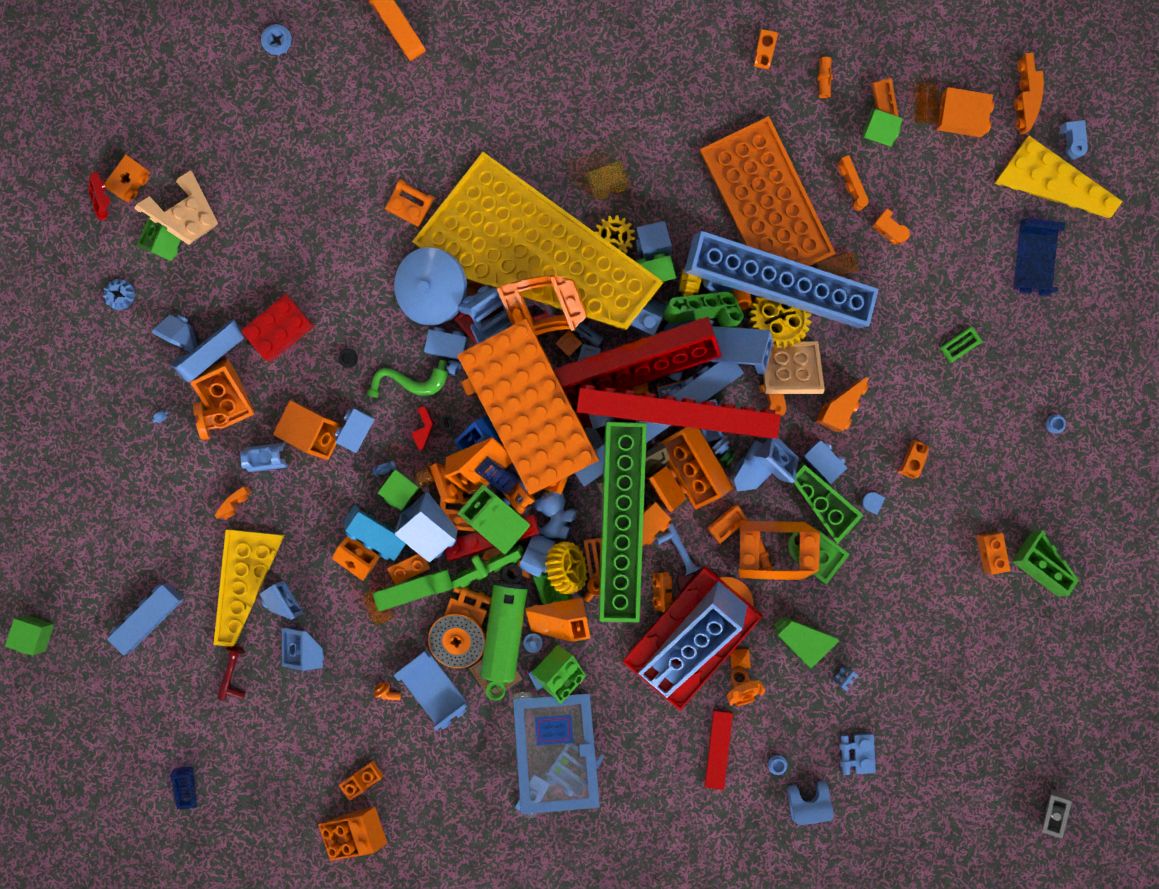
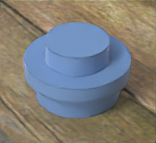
M1051 415L1047 418L1046 428L1049 432L1058 434L1065 429L1066 422L1062 416Z
M721 438L712 447L713 453L715 455L718 453L722 455L729 448L727 445L729 441Z
M774 755L768 761V768L771 773L781 775L787 769V761L780 755Z

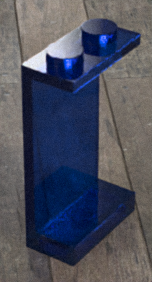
M1029 218L1020 222L1013 290H1020V294L1039 292V296H1051L1052 293L1058 291L1059 287H1053L1058 233L1065 230V222Z

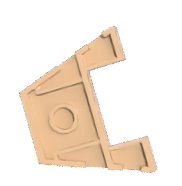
M191 170L176 181L187 193L188 197L164 212L150 196L134 207L138 212H144L150 216V220L153 222H159L167 227V231L188 245L218 224Z

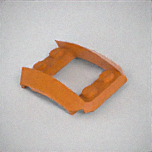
M547 275L527 278L497 287L512 326L527 318L536 335L564 329H571L573 331L587 317L585 306L573 279ZM553 285L564 314L532 320L521 291Z
M741 520L740 564L738 569L740 578L800 580L819 571L820 531L803 521ZM761 532H800L799 570L760 569Z

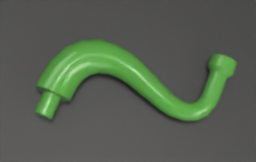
M440 360L438 369L433 368L431 377L425 382H416L394 369L382 368L375 373L371 387L367 391V396L378 398V387L383 376L393 378L405 389L416 395H433L445 384L449 373L445 371L447 362Z

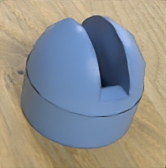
M454 359L448 361L450 366H446L447 372L457 376L462 367L461 362Z

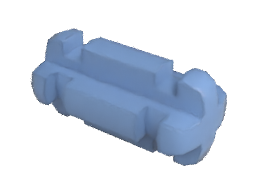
M390 461V463L380 464L378 467L374 466L372 469L374 475L378 477L379 474L384 475L392 472L391 470H397L394 461Z

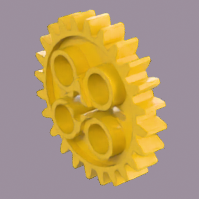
M757 297L754 300L755 303L750 307L753 310L749 312V315L753 318L749 320V323L754 324L751 329L770 330L774 349L779 344L782 349H785L787 344L791 348L794 343L798 344L801 341L800 339L806 336L805 333L810 330L807 326L811 324V321L807 318L811 316V313H806V311L788 306V309H784L781 303L762 297ZM764 310H769L771 316L766 315ZM789 321H793L796 327L791 326ZM771 327H776L779 333L773 332Z

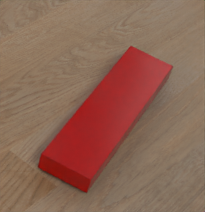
M713 710L704 783L705 788L724 790L733 718L732 712Z

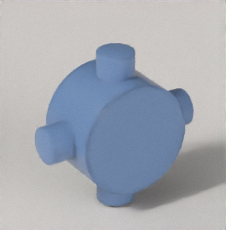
M162 410L157 412L153 416L154 419L152 421L154 423H161L167 418L168 412H163Z

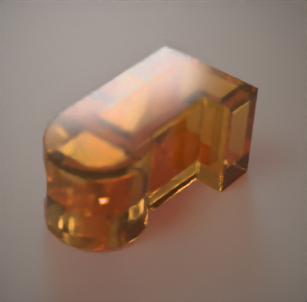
M433 461L413 474L415 482L421 489L435 482L430 466L434 464Z
M378 589L367 591L363 598L374 626L395 618L392 610L389 612L387 610L377 611L372 593L378 591Z

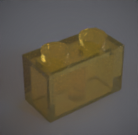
M621 160L585 174V179L593 199L598 198V200H602L609 196L608 193L613 191L619 193L626 190V186H629V179Z

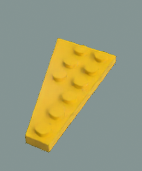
M1031 136L1026 137L994 183L1011 187L1014 190H1021L1050 201L1067 204L1073 208H1080L1106 218L1112 217L1123 202Z
M231 529L225 531L213 645L235 646L285 535Z

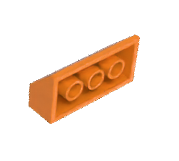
M685 427L657 444L663 443L666 447L670 459L667 462L677 475L676 478L687 491L686 495L695 510L721 498L734 489L699 429Z

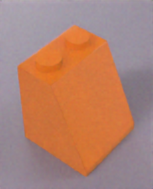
M290 400L273 435L305 453L329 460L337 444L335 443L337 437L334 435L338 427H343L344 425Z

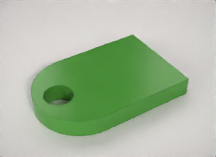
M792 532L788 539L787 548L791 558L799 564L800 545L795 544L794 538L800 535V532ZM821 532L819 571L813 575L827 585L849 556V553Z

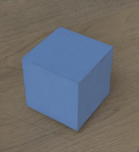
M665 221L636 227V247L638 255H641L642 259L646 258V261L654 260L653 256L665 253V256L670 255L672 260V245Z

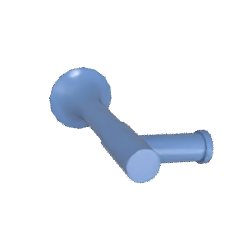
M673 523L666 529V533L656 537L654 542L657 546L669 539L673 541L686 566V574L684 576L701 568L696 566L690 559Z

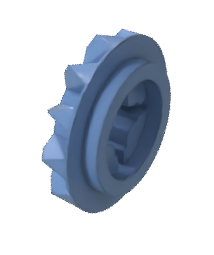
M270 25L261 35L262 46L271 55L280 56L282 53H287V50L291 47V34L282 25ZM272 35L280 38L281 45L274 43Z
M115 279L108 282V285L104 288L103 297L106 304L113 309H125L134 300V289L125 280ZM120 290V293H122V295H124L125 298L118 297L116 299V295H114L112 291Z

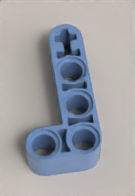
M232 319L188 355H182L171 364V367L184 381L190 382L239 343L245 335L241 332V327Z

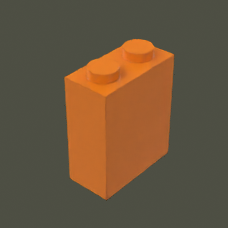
M947 87L942 92L936 130L982 137L991 128V120L989 118L990 113L994 109L993 94Z

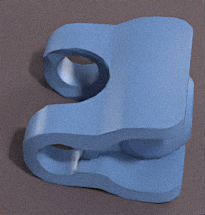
M285 442L246 447L240 451L242 468L247 469L248 472L287 468L288 464L284 459L280 458L279 451H283L284 446H286Z
M818 781L816 783V796L811 801H803L796 785L788 786L791 818L798 825L831 821L834 818L829 789L825 781Z

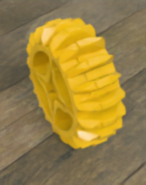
M560 542L555 544L548 550V555H546L547 579L551 580L550 585L554 586L555 591H559L560 594H574L582 590V587L585 586V581L588 580L586 576L588 573L586 570L587 564L585 563L586 557H583V551H580L579 546H575L574 543Z

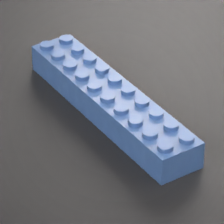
M704 231L694 234L684 273L856 328L868 327L870 325L879 290Z
M712 362L713 365L711 367L707 365L697 371L698 376L695 378L691 376L680 383L683 387L680 389L673 388L665 395L676 397V401H682L684 398L696 399V403L701 404V401L709 399L743 375L744 372L735 363ZM645 422L647 423L646 443L671 425ZM604 442L599 446L597 444L593 445L600 460L575 472L583 486H586L603 474Z

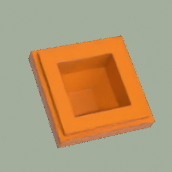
M749 648L732 651L730 654L731 669L751 668Z

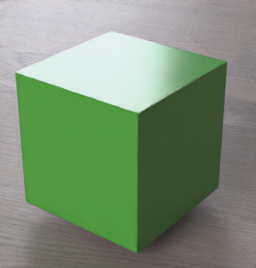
M872 108L861 136L892 147L894 140L897 139L901 130L903 118Z
M400 469L394 470L378 494L384 497V500L392 507L405 510L422 486Z
M29 615L14 618L5 647L32 656L46 651L54 623Z

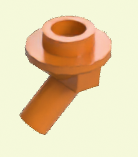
M591 578L586 585L588 592L583 597L586 602H589L593 596H599V578Z
M381 682L374 688L373 695L383 700L400 701L401 693L389 692L390 684L388 682Z

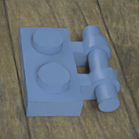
M853 734V742H849L848 735H841L839 749L842 751L840 767H842L843 775H850V767L855 766L856 774L876 773L874 734ZM854 749V759L849 757V750Z

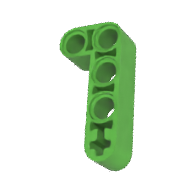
M730 292L674 297L669 301L663 312L664 319L670 323L696 321L700 318L709 317V319L717 318L721 327L737 328L744 317L735 296Z
M440 570L436 573L427 574L373 592L372 595L379 612L432 594L451 590L453 586L448 570Z

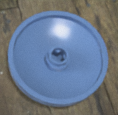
M431 247L417 249L407 255L397 269L394 282L395 296L400 308L411 320L423 325L443 324L459 313L458 306L466 298L467 279L464 269L452 254L443 249Z

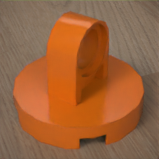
M203 402L193 403L200 439H211L210 429L221 428L228 424L229 416L227 410L223 408L206 410ZM216 415H223L225 419L218 421L214 417Z
M737 668L732 671L730 681L733 689L727 694V699L731 706L734 703L736 706L746 705L755 701L754 696L757 694L762 696L765 693L763 683L759 680L751 681L744 669ZM736 674L743 675L745 680L743 682H737L735 681L734 676Z

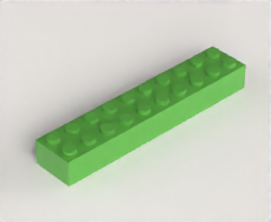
M605 421L598 606L600 622H640L647 423Z

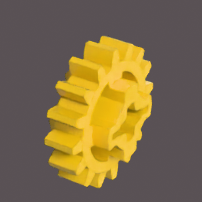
M616 215L615 220H612L611 216H608L607 222L602 219V226L596 225L599 232L596 231L595 233L601 236L603 230H605L607 237L604 239L613 246H616L624 254H627L626 248L632 249L633 245L630 242L635 241V238L631 236L635 231L629 230L632 224H625L626 218L620 221L618 215ZM611 233L614 235L618 234V240L614 238L611 240ZM625 233H626V234H627V241H626V243L624 244V241L622 240V236L625 235Z
M682 269L678 285V291L682 292L681 297L697 295L701 278L684 273L685 269Z

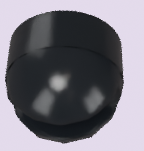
M444 415L439 419V426L445 431L452 429L455 424L453 417L450 415ZM445 418L447 419L448 428H445L443 420Z

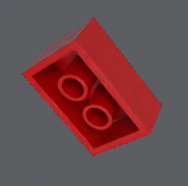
M285 294L244 327L241 332L265 361L272 362L315 326L289 295Z

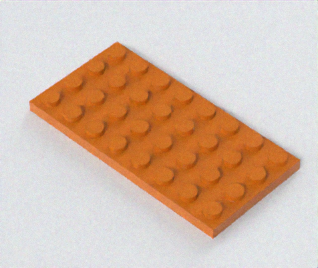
M769 116L700 149L703 160L746 246L807 266H812L836 254Z
M527 318L457 355L529 495L600 460Z

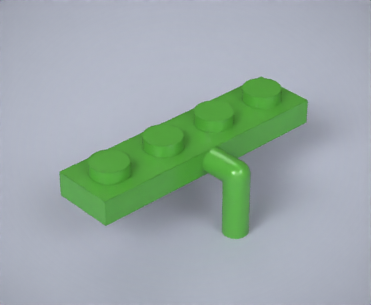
M519 544L511 548L506 555L500 553L481 562L478 555H475L471 558L475 566L453 576L451 580L453 588L455 589L459 586L461 588L466 587L476 578L481 580L487 577L491 571L498 572L508 563H517L521 560L524 549Z

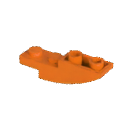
M1033 52L1025 53L1017 63V70L1021 73L1019 88L1023 92L1016 97L1014 109L1018 114L1016 127L1020 131V135H1024L1031 130L1038 116L1043 97V71H1035Z

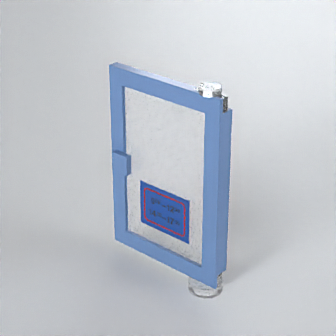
M532 692L514 693L513 712L521 814H525V818L537 817V813L599 808L590 694L569 695L560 704L553 697L532 698Z

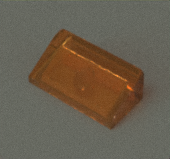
M926 82L915 86L914 123L937 124L939 86Z

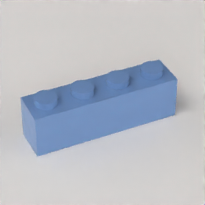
M169 583L158 584L151 591L153 594L149 598H144L138 604L139 608L135 612L131 611L125 616L124 619L126 621L122 625L118 624L111 630L110 633L112 635L107 640L123 656L131 653L184 600Z

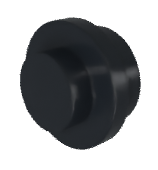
M344 349L339 354V362L343 367L352 368L358 362V355L352 349Z

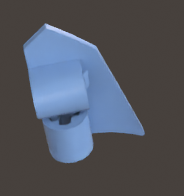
M755 440L748 450L746 457H742L735 466L737 474L733 481L737 491L757 489L772 474L754 457L755 453L763 445L761 442Z

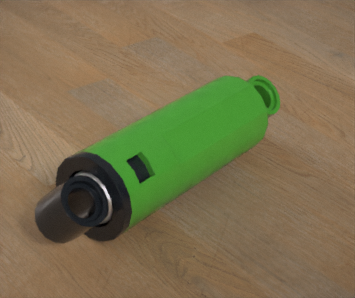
M516 563L507 564L503 570V580H494L480 673L482 678L488 680L486 694L491 700L502 699L506 690L505 683L513 682L516 675L528 585L520 583L522 570ZM510 568H515L518 571V575L515 578H510L507 575V571ZM493 685H499L501 691L493 693L490 688Z

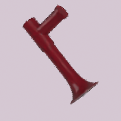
M226 646L225 649L229 652V661L217 699L224 701L227 695L243 700L246 692L229 688L235 663L238 657L246 651L236 646Z

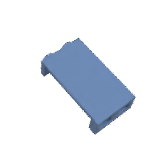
M712 326L722 357L710 362L755 365L757 373L765 374L773 345L770 330ZM703 363L696 365L697 368L702 369Z
M427 649L394 674L398 681L402 680L435 723V730H438L440 727L442 730L452 723L450 720L453 717L457 716L459 718L467 711L465 708L468 702Z

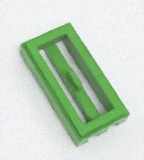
M970 326L939 347V349L947 357L948 362L952 363L983 341L975 329ZM969 332L972 333V335L964 339L962 342H960L950 350L946 349L947 347L955 343L957 340H959ZM973 338L976 339L974 343L960 351L958 354H956L953 357L951 356V353L959 349L961 346H963Z

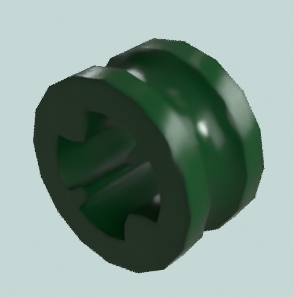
M729 447L718 461H723L724 465L728 466L737 453L731 452Z

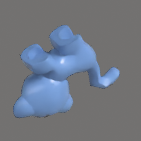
M547 491L541 495L540 499L533 502L532 505L535 510L551 518L543 528L538 526L539 535L564 540L569 537L572 526L568 525L567 522H572L575 519L577 509L570 508L564 511L566 500L563 492L558 494Z

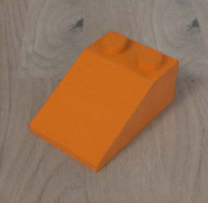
M228 358L209 366L190 381L207 410L215 408L227 410L229 422L226 426L219 428L220 430L255 414L240 378ZM216 415L214 418L220 421L225 419V416Z
M664 466L646 477L665 510L672 512L687 499L685 496L687 491L682 484H677L674 479L677 477L671 467L668 469L667 466Z

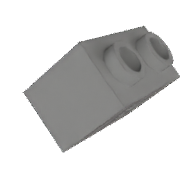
M1053 789L1050 790L1042 822L1043 833L1063 839L1072 803L1071 795Z

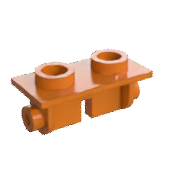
M416 554L388 567L387 570L395 585L429 570L430 566L426 559Z
M653 572V606L656 611L665 612L673 602L672 593H666V589H672V575H670V572Z

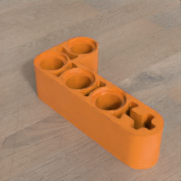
M368 0L410 62L426 52L421 41L394 0Z

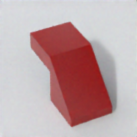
M426 406L418 409L425 427L411 433L419 451L426 448L434 427V422Z

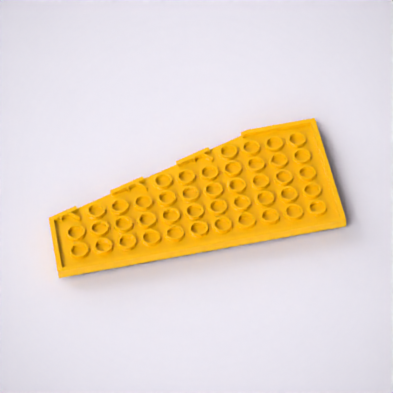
M484 152L481 153L412 241L419 248H439L449 252L463 267L467 280L488 285L489 287L497 288L519 280L547 275L573 279L585 306L587 318L627 330L663 284L662 280ZM553 285L521 291L524 298L562 309Z

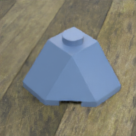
M179 314L177 317L169 315L152 331L153 334L181 348L184 347L188 352L193 351L198 346L193 326L187 323V318Z

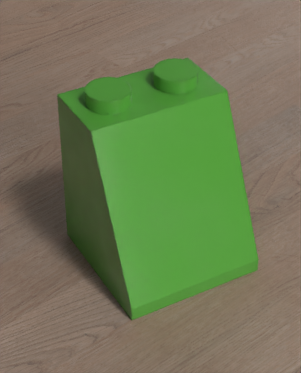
M786 616L778 618L773 624L774 628L772 630L810 668L839 642L837 638L825 631Z

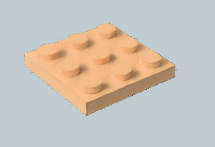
M818 341L794 343L791 348L787 344L785 349H782L780 344L774 349L773 343L765 374H763L765 394H823L825 388Z

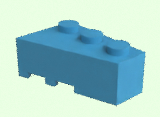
M355 504L342 522L347 532L346 535L353 540L359 539L363 542L362 545L369 550L374 548L379 551L378 554L386 560L390 558L395 561L406 543L395 535V530L374 519L373 515H368L361 511L359 506Z

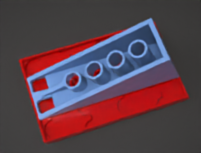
M704 566L628 652L622 663L681 711L761 620L762 614Z

